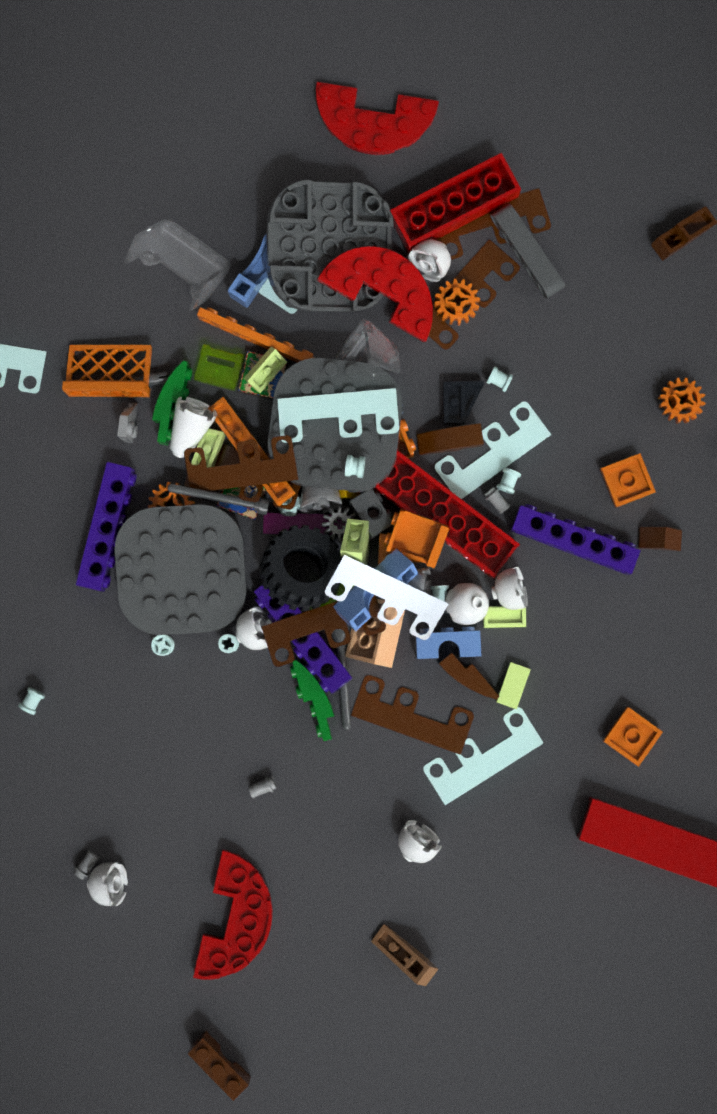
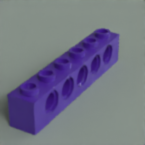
M110 462L106 463L76 581L77 586L105 592V588L108 589L111 576H109L110 568H113L115 565L116 538L120 528L126 521L125 509L126 506L129 507L132 495L129 494L131 486L135 485L137 474H134L135 470L131 467ZM116 482H122L123 488L119 492H114L113 489ZM116 502L118 505L117 510L110 513L108 510L109 504ZM107 522L112 524V530L109 533L103 531V526ZM105 542L107 550L105 553L100 554L98 546ZM96 563H100L102 566V571L99 574H94L93 566Z
M529 504L518 507L510 531L626 575L633 573L641 551L635 548V544L624 541L622 544L615 541L616 537L604 534V536L596 534V530L587 526H584V529L577 527L576 522L569 519L561 521L556 519L557 515L547 511L544 514L537 512V508ZM532 518L540 520L541 527L539 529H534L531 526ZM555 525L560 528L561 533L559 537L551 534L552 526ZM572 533H577L580 536L579 544L572 543L570 539ZM593 540L600 544L598 552L593 551L590 547ZM612 548L619 550L620 556L618 559L611 557L610 551Z
M263 585L254 591L257 596L255 601L261 608L266 607L269 611L267 616L272 623L284 619L288 614L294 616L303 613L299 607L296 610L289 609L287 604L276 609L272 608L271 602L273 599L268 595L270 590H265ZM318 632L307 635V639L304 642H298L297 639L292 640V643L296 646L293 648V651L300 659L302 657L305 658L308 662L306 668L313 676L315 674L318 675L321 679L319 685L326 693L330 691L334 694L353 679ZM315 647L319 648L320 656L316 659H311L309 656L310 650ZM326 664L333 666V673L330 676H324L322 673V668Z

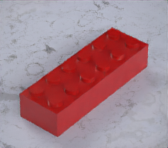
M501 152L391 209L394 228L409 254L413 247L427 239L437 240L518 198L521 187Z

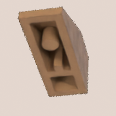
M385 924L371 941L417 985L426 986L438 971V968L429 959Z

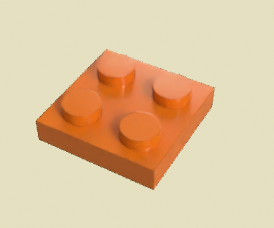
M641 453L600 469L615 508L656 492Z
M626 707L602 741L639 767L663 731L631 708Z

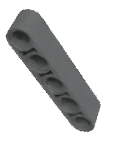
M507 203L492 213L491 219L542 295L548 299L563 289L565 284L513 206Z

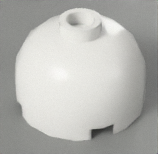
M433 239L420 242L413 247L408 255L409 261L417 269L425 273L422 275L423 278L431 282L440 281L446 275L451 265V256L445 244Z
M519 567L503 570L496 577L495 586L492 587L493 598L498 599L499 603L506 609L517 610L528 606L526 586H523L522 580L524 578Z
M474 583L457 584L453 589H450L445 600L448 603L447 613H450V616L453 618L452 620L460 625H472L481 621L489 608V599L486 592Z
M256 606L245 611L238 618L235 635L238 642L250 650L268 648L262 626L271 624V621L268 619L266 622L263 616L266 613Z
M409 820L399 833V848L407 861L426 863L442 848V845H438L440 839L426 825L423 824L421 828L415 825L417 821Z
M118 862L100 864L94 868L87 881V888L92 899L100 905L118 906L125 898L126 892H123V884H128L127 872L122 864H117Z

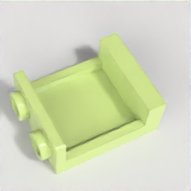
M347 519L340 556L346 555L367 565L369 557V521Z

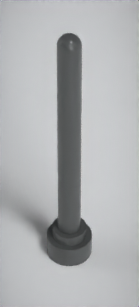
M169 484L167 487L168 491L172 493L254 508V511H258V514H267L269 498L261 497L258 502L241 500L237 496Z
M341 629L334 630L331 635L333 641L337 643L342 642L345 639V632ZM342 645L336 648L337 658L346 668L345 646ZM347 683L340 688L342 725L345 730L351 728Z

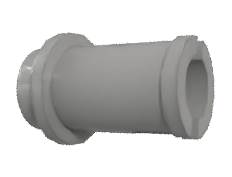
M492 487L484 494L486 496L485 500H489L499 514H501L510 507V504L500 495L499 489Z
M268 776L265 777V780L248 786L253 799L269 791L272 793L277 788L274 778Z
M88 851L78 866L75 865L73 873L78 878L84 880L85 877L89 876L88 873L100 858L92 851Z

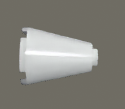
M179 397L175 404L170 449L173 451V455L179 458H184V451L186 449L196 447L217 416L215 409L211 412L208 409V404L191 397H187L186 400H181L182 397Z

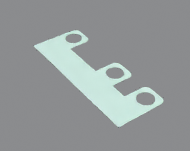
M0 344V373L2 375L0 388L5 384L7 368L21 370L18 385L20 391L28 393L39 392L46 351ZM27 376H33L37 381L36 386L32 389H27L23 384V380Z
M396 388L278 399L280 436H285L284 430L288 425H294L298 429V434L295 438H292V442L302 440V420L338 417L339 432L343 438L358 437L362 434L361 415L365 414L376 415V428L379 434H393L399 431ZM386 416L392 417L395 423L394 427L390 430H384L380 424L382 418ZM347 420H354L357 423V430L354 433L345 432L343 425Z
M521 402L510 411L511 417L520 428L511 436H508L497 422H493L482 430L483 439L491 450L462 470L450 455L435 464L437 473L450 491L460 499L467 496L551 435L527 402ZM524 407L529 410L530 415L527 420L521 421L517 418L516 412L519 408ZM496 428L500 431L501 437L498 441L488 439L487 433L490 429ZM449 461L453 463L454 471L452 474L446 475L441 471V465L444 462Z
M517 707V709H513L504 715L503 720L512 736L482 754L472 739H466L465 744L473 747L474 754L470 758H464L456 753L463 767L452 774L441 758H436L424 766L423 770L445 805L543 744V741L522 708ZM518 713L523 717L521 726L514 727L510 724L509 719L512 714ZM433 764H440L443 767V774L440 777H433L430 774V767Z

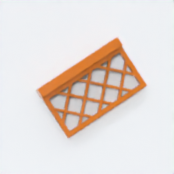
M69 345L66 381H63L62 390L69 397H150L149 377L152 346ZM75 351H84L87 354L78 363L74 359ZM98 351H104L107 355L97 362L93 356ZM118 351H124L127 356L118 363L113 356ZM139 351H146L145 358L139 363L133 358ZM91 358L96 365L86 372L81 366ZM109 359H112L116 365L109 372H106L101 366ZM132 359L136 366L127 373L122 366ZM80 368L85 375L79 380H72L73 373ZM100 368L105 375L99 380H93L90 376ZM118 369H121L126 374L120 380H113L111 378ZM141 369L144 372L143 380H134L131 376Z

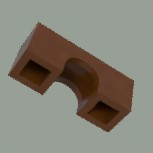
M205 1031L190 1046L187 1054L234 1101L249 1086L251 1076L237 1062L234 1064L229 1062L220 1050L221 1045Z

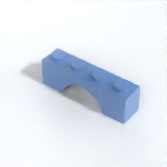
M267 233L251 264L242 273L238 274L228 289L230 298L246 308L249 307L268 279Z
M397 549L388 554L376 568H373L405 584H408L418 574L413 562ZM354 586L345 600L338 601L333 607L338 615L356 632L371 618L369 605L374 594Z

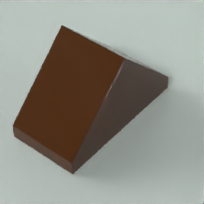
M639 527L638 548L681 551L682 530L669 527Z

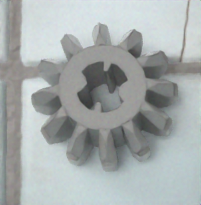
M338 506V513H335L331 508L329 509L331 517L324 514V519L329 522H323L322 527H330L324 531V534L332 532L330 540L333 541L337 535L338 542L341 543L345 527L342 526L343 529L339 530L334 523H337L338 519H342L343 523H347V519H354L356 515L353 513L347 516L350 509L346 508L344 513H341V506Z

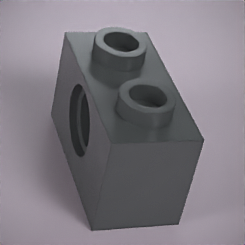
M373 489L365 491L348 503L357 520L369 521L370 540L393 526L391 524L393 515L388 509H384L381 504L383 500L377 491L374 492ZM369 508H374L377 511L378 516L376 518H371L368 515L367 510Z

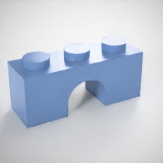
M454 627L441 628V632H432L427 640H422L415 636L416 659L439 658L438 649L444 641H452L457 645L458 657L481 656L480 631H475V627H462V631L454 632ZM420 629L418 634H426L429 629Z

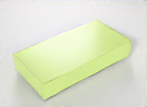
M490 606L483 618V628L526 627V608L510 610L503 606Z
M510 662L498 694L500 697L496 702L517 709L531 669Z

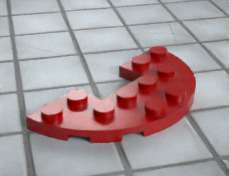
M321 82L316 84L317 107L327 130L346 147L371 155L395 153L397 150L414 144L431 126L439 101L398 95L395 114L355 108L357 88Z
M381 247L355 248L333 259L317 277L316 280L351 301L355 300L363 284L398 303L388 321L389 323L422 342L427 341L433 319L431 294L421 273L402 255Z
M224 849L222 850L213 893L233 897L232 907L224 938L203 934L193 976L196 979H219L242 970L260 953L271 929L273 907L266 882L250 862L240 855Z

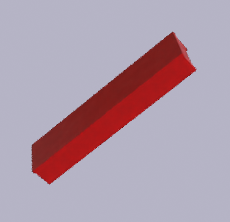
M398 450L393 470L386 479L374 487L375 490L400 509L448 525L449 531L445 543L492 579L497 576V573L520 545Z
M593 797L589 798L590 802L580 832L577 834L579 840L717 888V840Z

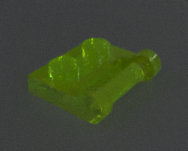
M203 344L194 380L235 391L244 361V354H233L210 348V345ZM208 356L235 362L234 368L208 362Z

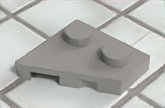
M129 402L128 407L120 414L117 436L125 443H133L134 438H137L138 426H135L138 403Z

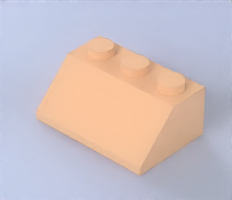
M377 599L381 609L385 600ZM388 607L384 610L383 615L386 619L392 620L397 616V610L394 607ZM405 610L396 625L385 623L386 629L381 633L367 636L362 626L356 632L351 629V641L348 643L345 657L392 668ZM371 617L367 621V628L372 631L379 629L380 620L376 617Z

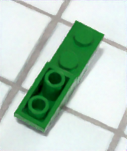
M183 361L173 371L158 397L152 420L160 424L157 442L160 445L168 446L169 441H171V427L177 399L182 397L181 400H186L189 397L187 382L188 380L191 381L193 369L190 368L188 361Z
M294 660L290 670L292 677L297 678L299 686L295 687L298 698H303V702L312 700L313 704L309 706L312 717L317 716L319 725H315L318 738L322 737L323 741L331 740L332 735L327 718L333 717L335 714L328 696L319 685V681L309 672L306 666L298 660Z

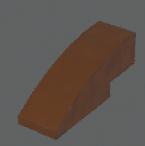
M705 206L659 236L651 246L661 260L664 261L715 226L717 220Z
M481 423L417 434L419 455L459 451L484 445Z
M449 653L438 663L447 674L468 689L496 700L500 697L473 664L470 663L464 668L453 653Z

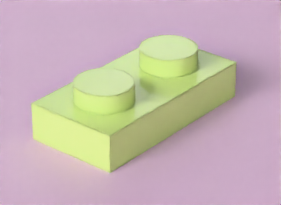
M270 347L244 379L257 392L261 393L287 361L276 349Z
M208 429L198 443L197 447L204 450L207 468L215 466L226 436L224 432ZM195 452L192 459V465H198L201 462V456L197 452Z

